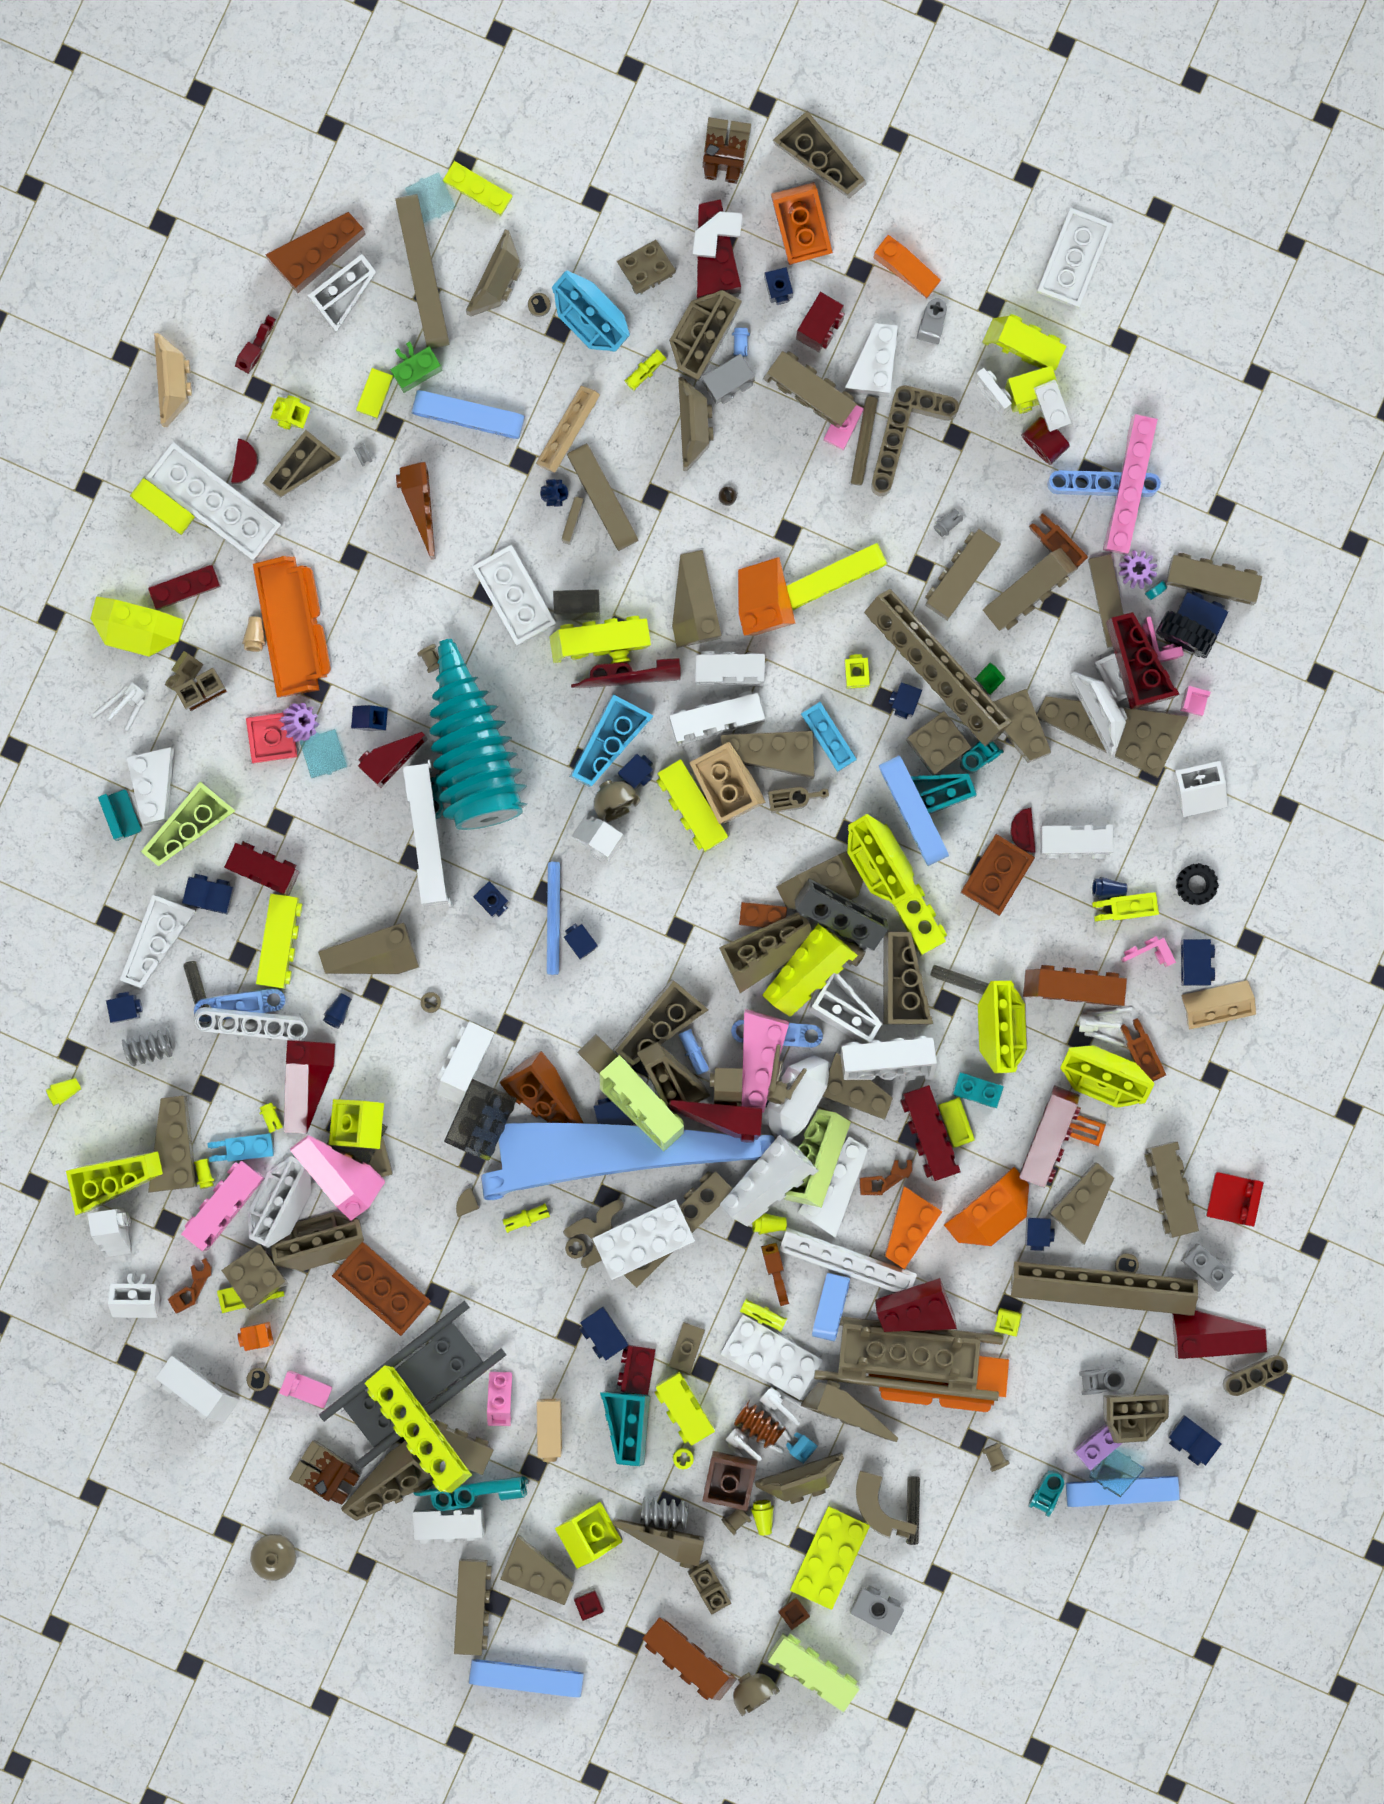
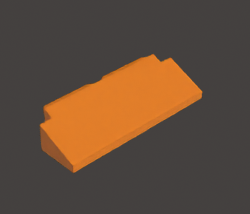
M281 556L253 564L277 697L281 698L318 691V679L326 678L327 674L331 671L324 629L322 625L317 624L320 607L312 569L307 568V566L297 567L295 557Z
M979 1356L976 1389L999 1392V1397H1006L1009 1359ZM868 1373V1376L948 1386V1383ZM879 1387L881 1397L884 1400L929 1405L932 1403L933 1398H938L942 1407L978 1412H988L991 1409V1405H994L993 1400Z

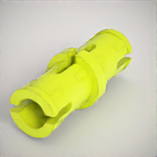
M656 349L647 360L638 364V368L624 380L625 383L635 391L644 380L653 376V372L667 360L666 357Z
M544 1203L527 1211L526 1209L521 1210V1213L502 1219L506 1232L509 1233L523 1226L530 1227L532 1226L531 1223L549 1218V1211L540 1213L547 1210L546 1204Z
M745 1299L740 1310L741 1313L758 1320L759 1324L762 1325L764 1323L780 1332L787 1321V1318L773 1313L768 1307L765 1306L763 1308L748 1299Z

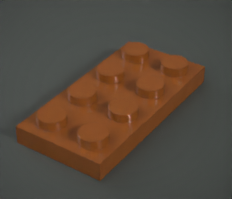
M362 1242L332 1275L333 1278L400 1336L405 1333L431 1303L428 1297L365 1242Z

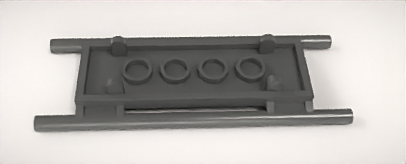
M465 1300L319 1414L320 1418L325 1422L341 1408H344L374 1447L355 1462L360 1469L402 1438L393 1429L394 1423L391 1419H387L380 1411L382 1407L378 1401H374L365 1391L368 1388L365 1382L383 1366L395 1367L431 1339V1342L395 1369L422 1407L458 1378H461L460 1381L424 1408L430 1416L507 1355L500 1348L483 1362L457 1326L452 1322L470 1308ZM392 1389L387 1394L389 1400L393 1397ZM405 1407L400 1412L402 1418L406 1415Z

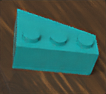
M600 1392L605 1408L606 1421H608L616 1463L630 1466L644 1465L650 1395Z

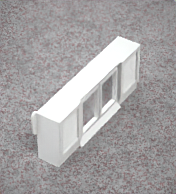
M428 759V764L403 767L407 801L411 806L419 865L417 875L421 904L427 907L449 904V907L452 908V900L446 896L430 780L432 762Z

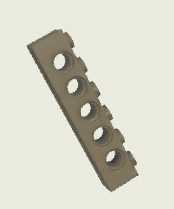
M708 1171L699 1180L702 1185L696 1190L692 1187L683 1196L685 1201L679 1207L691 1233L720 1206V1203L733 1189L716 1171L713 1174ZM711 1189L714 1193V1198L710 1202H704L700 1197L702 1190ZM694 1205L697 1208L698 1213L694 1218L685 1216L684 1209L686 1206ZM672 1253L652 1261L644 1267L637 1268L624 1276L637 1288Z

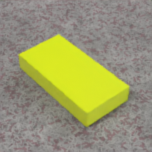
M371 368L356 411L378 419L392 383L393 375Z
M960 1097L939 1104L938 1108L953 1148L975 1141Z

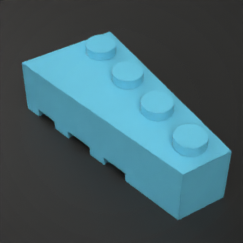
M613 694L609 698L569 777L588 787L593 786L654 715Z

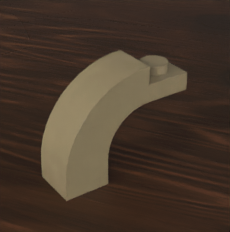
M860 1471L856 1485V1499L859 1511L869 1527L889 1539L893 1530L897 1531V1536L909 1539L910 1535L915 1536L917 1525L893 1519L882 1511L878 1502V1495L883 1478Z

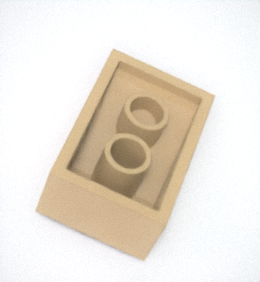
M730 742L689 762L719 824L727 823L766 803L756 781Z

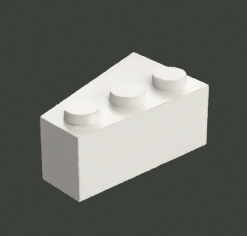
M1113 825L1042 826L1040 828V855H1046V859H1060V855H1069V859H1082V855H1091V859H1105V855L1113 853Z
M833 973L828 978L827 984L822 988L808 1012L857 1042L868 1044V1042L873 1040L882 1023L868 1006L853 992L854 990L850 985H847L839 973Z
M470 1506L445 1511L437 1509L414 1510V1540H420V1544L434 1543V1539H443V1542H455L460 1538H466V1541L480 1540L485 1534L483 1506Z

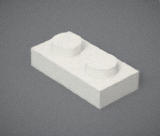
M1056 380L1034 388L1050 432L1071 423Z

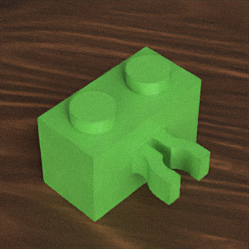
M409 341L406 345L409 348L410 358L402 354L399 348L395 350L398 357L404 361L390 370L403 393L443 371L430 346L414 355L413 346Z

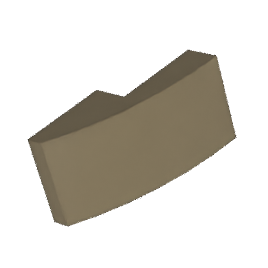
M708 1560L687 1571L711 1615L732 1604Z

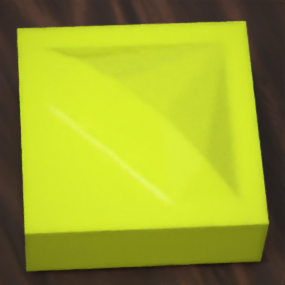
M1000 1308L994 1331L1017 1337L1022 1313Z

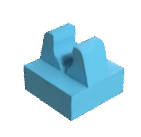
M796 1432L794 1436L798 1438V1442L794 1446L788 1442L786 1447L793 1457L804 1464L818 1445L805 1435Z

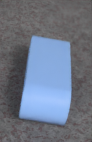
M827 1273L814 1322L813 1337L835 1342L849 1289V1277Z

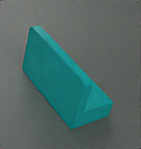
M124 789L111 795L104 794L98 797L115 841L142 831L127 790Z

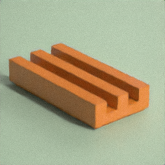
M1078 1115L1077 1120L1100 1127L1099 1131L1074 1123H1070L1069 1127L1095 1135L1097 1138L1093 1140L1075 1133H1071L1070 1137L1099 1146L1106 1124Z

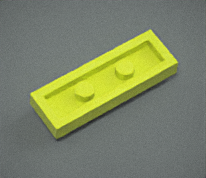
M455 161L443 179V182L499 216H502L513 198L508 192Z

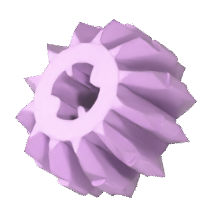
M1134 550L1131 554L1132 558L1126 554L1123 557L1126 562L1119 563V567L1125 569L1119 572V576H1127L1123 580L1124 584L1129 580L1132 581L1130 588L1134 589L1136 583H1138L1139 588L1143 589L1144 582L1151 585L1152 580L1150 577L1157 576V573L1152 571V569L1157 568V564H1149L1153 559L1152 555L1145 559V551H1142L1138 557L1136 550ZM1136 565H1139V568H1143L1140 575H1137V571L1133 572Z
M305 703L291 704L289 708L284 709L282 712L284 717H281L279 721L284 723V726L280 730H286V737H293L295 742L309 740L310 736L317 733L315 728L320 725L315 722L318 715L312 714L313 707L306 708Z

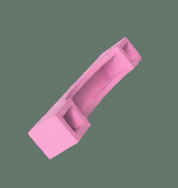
M1137 414L1131 416L1119 488L1103 547L1105 551L1123 555L1129 554L1158 419Z

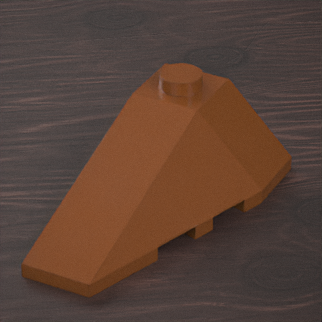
M420 462L401 467L400 474L396 475L397 488H401L430 558L435 559L429 473L426 462Z
M542 1051L523 1061L499 1082L519 1105L523 1103L532 1110L531 1114L536 1118L539 1115L548 1123H584L556 1068Z

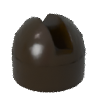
M731 487L722 488L718 496L719 501L725 506L734 504L737 498L736 491ZM726 490H728L730 494V501H727V497L724 492Z

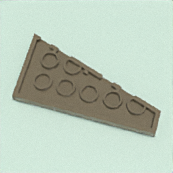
M1048 696L1044 698L1036 714L1039 720L1107 753L1080 701ZM1122 707L1127 715V720H1125V728L1115 758L1158 778L1188 717Z

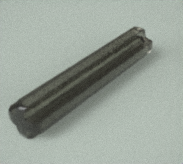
M189 961L184 963L183 967L194 1004H196L199 1000L205 999L206 995L195 961ZM203 1004V1005H201L200 1008H203V1007L209 1008V1005H208V1004ZM200 1021V1023L203 1025L209 1023Z
M937 965L932 967L930 976L982 995L989 983Z
M908 1476L906 1522L917 1525L916 1535H910L909 1539L906 1538L908 1545H917L919 1543L920 1478L918 1476Z

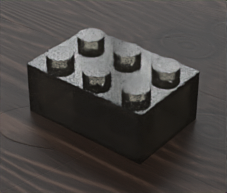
M472 1079L444 1142L489 1161L495 1152V1147L501 1134L504 1132L510 1113L514 1110L517 1098Z

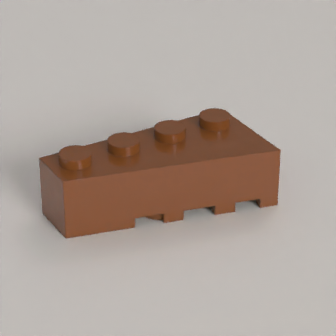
M347 212L265 255L281 276L299 293L366 234L364 228Z
M1041 965V969L1025 970L1023 997H1043L1042 999H1065L1064 1001L1125 1006L1127 978H1119V973L1106 972V976H1100L1098 971L1084 970L1083 974L1076 973V968L1063 967L1062 971L1054 970L1055 966Z
M659 1617L642 1638L647 1643L645 1647L651 1653L656 1655L658 1652L664 1658L662 1662L671 1670L676 1668L680 1671L681 1675L679 1677L689 1685L691 1683L695 1684L699 1688L697 1692L706 1700L709 1698L721 1700L737 1680L734 1675L725 1674L722 1671V1666L710 1657L707 1658L705 1656L706 1653L693 1642H688V1638L664 1618Z

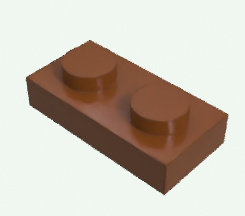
M741 902L739 925L764 928L786 918L787 907Z

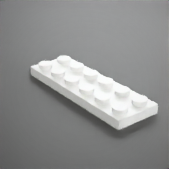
M175 443L171 444L146 477V480L253 561L257 559L282 526Z

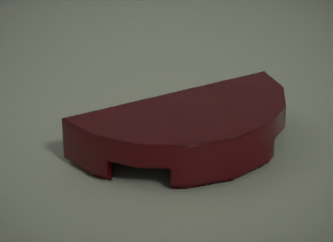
M239 438L231 480L232 484H240L248 480L255 474L258 466V456L254 448L247 441Z
M1030 807L1023 809L1015 815L1011 823L1010 834L1012 841L1017 847L1025 852L1036 853L1032 810Z

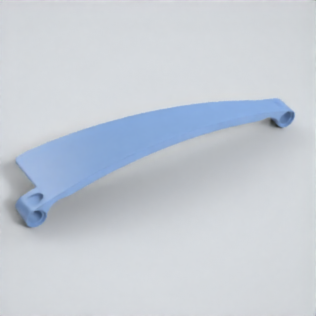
M584 1123L503 1124L497 1128L502 1169L481 1175L483 1197L485 1200H497L503 1198L505 1194L516 1190L637 1170L739 1160L757 1161L775 1141V1138L772 1135H761L758 1140L754 1139V1142L747 1143L741 1142V1138H734L727 1134L684 1130V1134L663 1151L638 1126Z

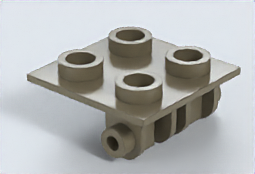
M657 240L617 261L636 295L639 293L642 295L644 291L650 289V286L654 288L655 283L660 285V280L664 281L672 278V275L676 272Z

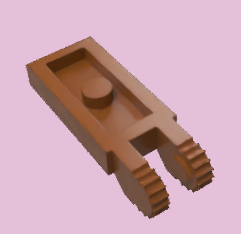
M1042 513L1039 516L1040 521L1050 531L1045 535L1033 523L1029 526L1030 530L1050 552L1062 548L1078 568L1088 556L1058 525H1055Z
M1138 1018L1133 1020V1025L1140 1036L1139 1038L1132 1040L1128 1027L1125 1024L1121 1025L1120 1029L1127 1042L1126 1045L1133 1061L1152 1081L1166 1076L1148 1034H1145Z

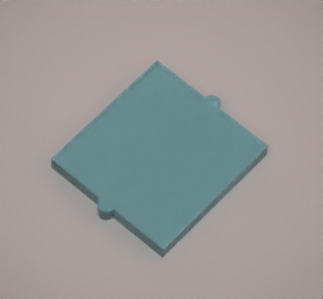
M439 172L425 179L420 178L419 182L405 188L408 196L418 194L423 223L436 217L441 218V215L456 208Z
M335 729L321 734L316 733L309 740L300 741L311 779L325 774L331 775L334 771L347 768Z
M1115 1449L1099 1463L1089 1477L1102 1485L1104 1490L1108 1489L1121 1498L1144 1471V1467L1131 1460V1456H1125Z

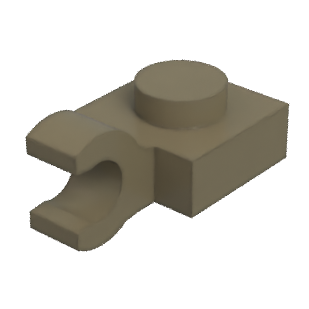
M183 651L171 669L176 674L170 676L165 685L175 691V688L184 684L186 680H194L204 664Z

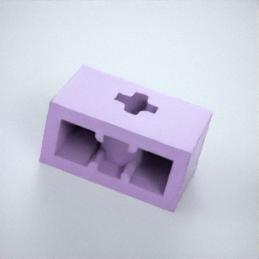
M1104 1424L1073 1451L1085 1466L1091 1470L1122 1443L1113 1442L1108 1428Z

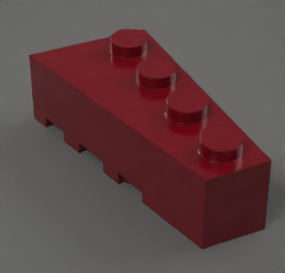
M930 1085L902 1094L904 1099H901L900 1103L904 1113H909L911 1121L907 1123L911 1134L916 1133L918 1143H915L918 1155L924 1156L926 1164L922 1166L926 1177H931L932 1181H937L960 1173L959 1165H956L954 1161L955 1156L952 1146L947 1141L946 1129L939 1118L940 1113Z

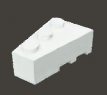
M363 254L359 255L308 295L309 300L335 333L376 273Z
M874 324L844 391L851 394L889 398L897 325Z
M701 651V655H696L695 684L764 686L765 654L748 652L746 654H737V652L714 654L713 651Z
M172 747L126 757L141 824L144 826L168 820L174 749Z
M588 814L585 815L571 836L589 848L591 855L601 862L604 859L609 862L624 840L621 832L606 822Z
M470 1021L466 1028L462 1027L457 1036V1039L460 1041L457 1047L452 1046L447 1056L450 1062L447 1067L442 1066L437 1077L440 1079L438 1095L459 1105L463 1104L469 1086L472 1085L473 1078L492 1042L494 1032Z
M125 1208L88 1213L91 1237L96 1245L101 1244L99 1250L103 1251L104 1258L131 1254L127 1227L131 1226L129 1212H125Z
M174 1356L169 1358L156 1377L162 1383L160 1387L170 1394L173 1392L177 1394L179 1402L187 1407L193 1406L196 1409L194 1413L204 1420L208 1417L224 1423L239 1402L238 1398L226 1394L221 1390L222 1387L217 1384L214 1385L202 1373Z

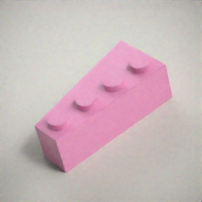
M745 1009L742 1107L762 1108L764 1113L776 1046L778 1044L781 1046V1054L789 1021Z
M241 1161L239 1164L235 1162L227 1172L230 1174L225 1181L221 1180L213 1190L215 1192L210 1199L207 1198L199 1207L200 1212L195 1217L192 1216L184 1226L186 1229L181 1235L201 1251L209 1250L265 1179L244 1161Z

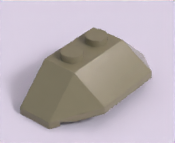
M506 229L466 308V313L469 316L500 307L503 301L507 302L513 290L510 288L513 280L518 281L521 275L520 260L510 232Z
M721 290L690 302L669 340L679 371L699 381L730 329L742 300Z
M678 377L683 471H688L709 448V441H713V427H708V418H712V404L707 405V398L685 378Z
M847 851L796 875L776 888L785 906L796 910L795 898L808 879L849 900L859 896L863 879ZM819 904V905H817L816 907H817V908H823V907H825L826 905H824V904Z
M331 1212L296 1222L291 1234L271 1246L275 1266L305 1271L348 1258L364 1241L360 1220L354 1218L351 1221L344 1214Z
M1169 1395L1103 1396V1419L1114 1443L1148 1441L1158 1430L1161 1423L1169 1418Z
M840 1452L756 1480L755 1485L757 1488L784 1502L790 1501L791 1504L803 1501V1496L811 1493L813 1497L826 1493L825 1489L830 1487L844 1456Z

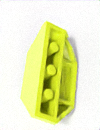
M97 596L90 617L106 646L147 657L178 643L184 624L183 619L161 611Z
M868 814L849 824L847 853L870 893L890 901L894 905L914 894L913 868L890 828Z
M990 981L977 1005L979 1051L994 1073H1014L1027 1050L1025 1003L1014 988L1012 981Z
M1094 1045L1069 1048L1060 1067L1075 1091L1116 1108L1138 1103L1145 1104L1154 1086V1082L1135 1062Z

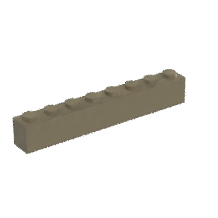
M1014 1261L1011 1277V1297L1194 1316L1198 1300V1280Z

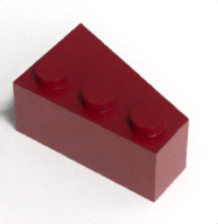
M242 841L241 845L238 843L234 844L224 868L283 895H290L300 873L295 869L297 865L287 860H284L283 863L274 860L275 855L264 850L260 854L254 851L255 846Z
M940 1278L875 1299L876 1313L884 1332L957 1329L955 1314Z

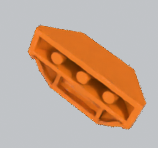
M1015 1167L944 1224L958 1243L992 1246L1027 1217L1029 1184L1027 1181L1019 1178L1020 1173Z

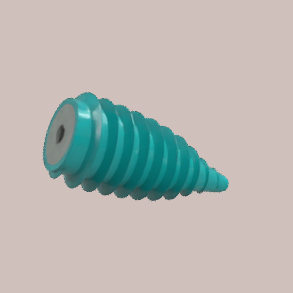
M452 639L442 640L439 642L440 646H438L439 675L436 677L439 689L432 695V699L438 701L439 705L430 712V716L438 719L439 722L430 728V734L440 737L431 746V750L434 753L442 754L433 763L435 769L444 771L436 779V784L448 788L440 794L439 800L451 804L444 810L443 817L454 820L455 826L459 830L480 829L507 822L520 816L523 813L522 808L527 805V803L520 801L518 794L527 785L517 784L514 780V777L521 773L522 769L512 768L509 763L511 759L517 756V753L507 752L504 748V745L512 737L500 736L498 729L506 722L493 719L491 713L498 706L486 704L483 698L489 691L479 690L475 683L478 677H472L466 666L467 663L464 662L456 643Z

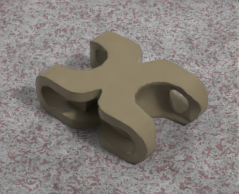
M618 1199L600 1208L596 1214V1223L589 1218L580 1219L563 1231L564 1235L572 1238L579 1234H585L592 1239L613 1229L611 1220L618 1211L622 1210L624 1206L622 1199ZM593 1239L592 1251L581 1260L582 1268H588L602 1261Z

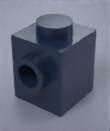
M787 267L764 273L770 302H776L777 305L788 303L789 299L793 298V290Z
M901 682L898 691L893 690L889 703L892 704L891 710L895 711L894 715L902 719L912 718L922 689Z
M373 705L353 706L351 729L386 731L388 708Z
M636 754L618 772V775L636 790L641 784L645 786L653 778L651 775L653 773L651 768L653 763L645 755L640 757Z
M490 881L473 896L492 918L495 915L500 917L508 909L506 905L509 901Z
M575 923L565 930L567 935L564 936V939L580 960L599 947L583 924L577 926Z
M129 992L115 994V999L106 1000L110 1023L113 1024L140 1018L139 1013L143 1012L141 1000L136 999V996L130 995Z
M1026 1218L1025 1245L1030 1246V1250L1044 1251V1246L1050 1247V1242H1054L1055 1229L1051 1228V1219Z

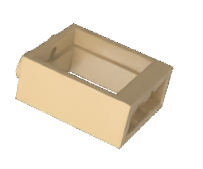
M561 1398L537 1400L538 1458H543V1462H556L557 1457L562 1456Z

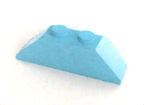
M565 271L552 286L558 317L589 349L615 352L630 336L624 314L592 281L570 271Z

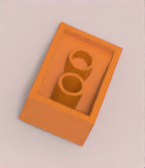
M814 182L771 194L789 265L833 253L818 191Z
M780 557L738 570V606L744 636H756L796 624Z

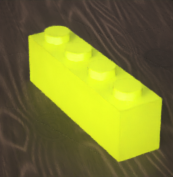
M681 759L657 773L659 779L656 782L662 792L667 790L671 796L668 801L674 811L679 810L683 818L680 821L686 831L691 829L695 837L692 838V841L698 850L703 849L704 852H707L728 839V835L722 825L718 823L711 807Z
M270 893L256 980L257 985L282 989L286 988V984L290 985L292 971H288L289 963L294 962L295 949L292 948L293 939L297 940L299 926L295 925L297 917H301L303 906L302 903H299L300 899L297 897Z

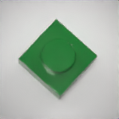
M989 663L975 678L989 695L1006 679L992 663Z

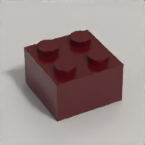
M820 291L797 330L796 340L819 353L822 348L827 349L833 338V329L838 330L844 320V305Z

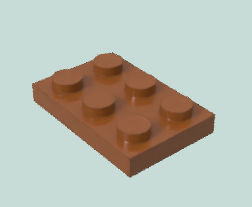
M995 834L960 893L1000 916L1035 857Z

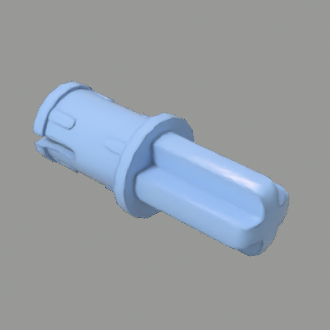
M692 1029L680 1033L678 1036L687 1052L685 1056L689 1057L696 1074L700 1075L707 1072L709 1068L700 1051L702 1047L698 1046Z

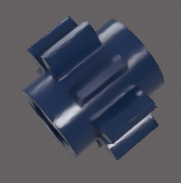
M561 479L546 480L547 485L541 487V499L547 502L546 506H563L562 501L568 497V488L562 484Z

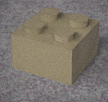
M945 711L910 735L906 740L931 775L938 774L972 748Z
M261 1244L221 1270L249 1310L288 1284Z

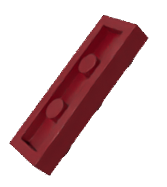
M209 565L149 587L148 590L155 609L159 610L221 586L213 565Z

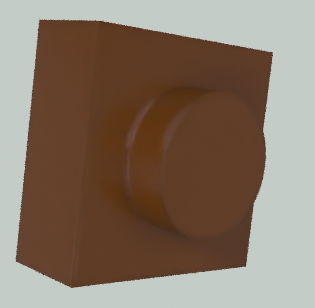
M797 1597L778 1610L791 1630L810 1617Z

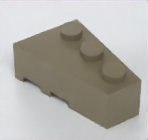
M305 430L262 484L277 497L282 498L342 458Z
M1027 689L993 701L1012 722L1003 733L1027 763L1048 756L1051 753Z
M715 1068L714 1073H710L709 1087H714V1104L741 1106L743 1069Z
M1095 1162L1051 1209L1049 1214L1081 1244L1085 1245L1114 1177L1100 1164Z

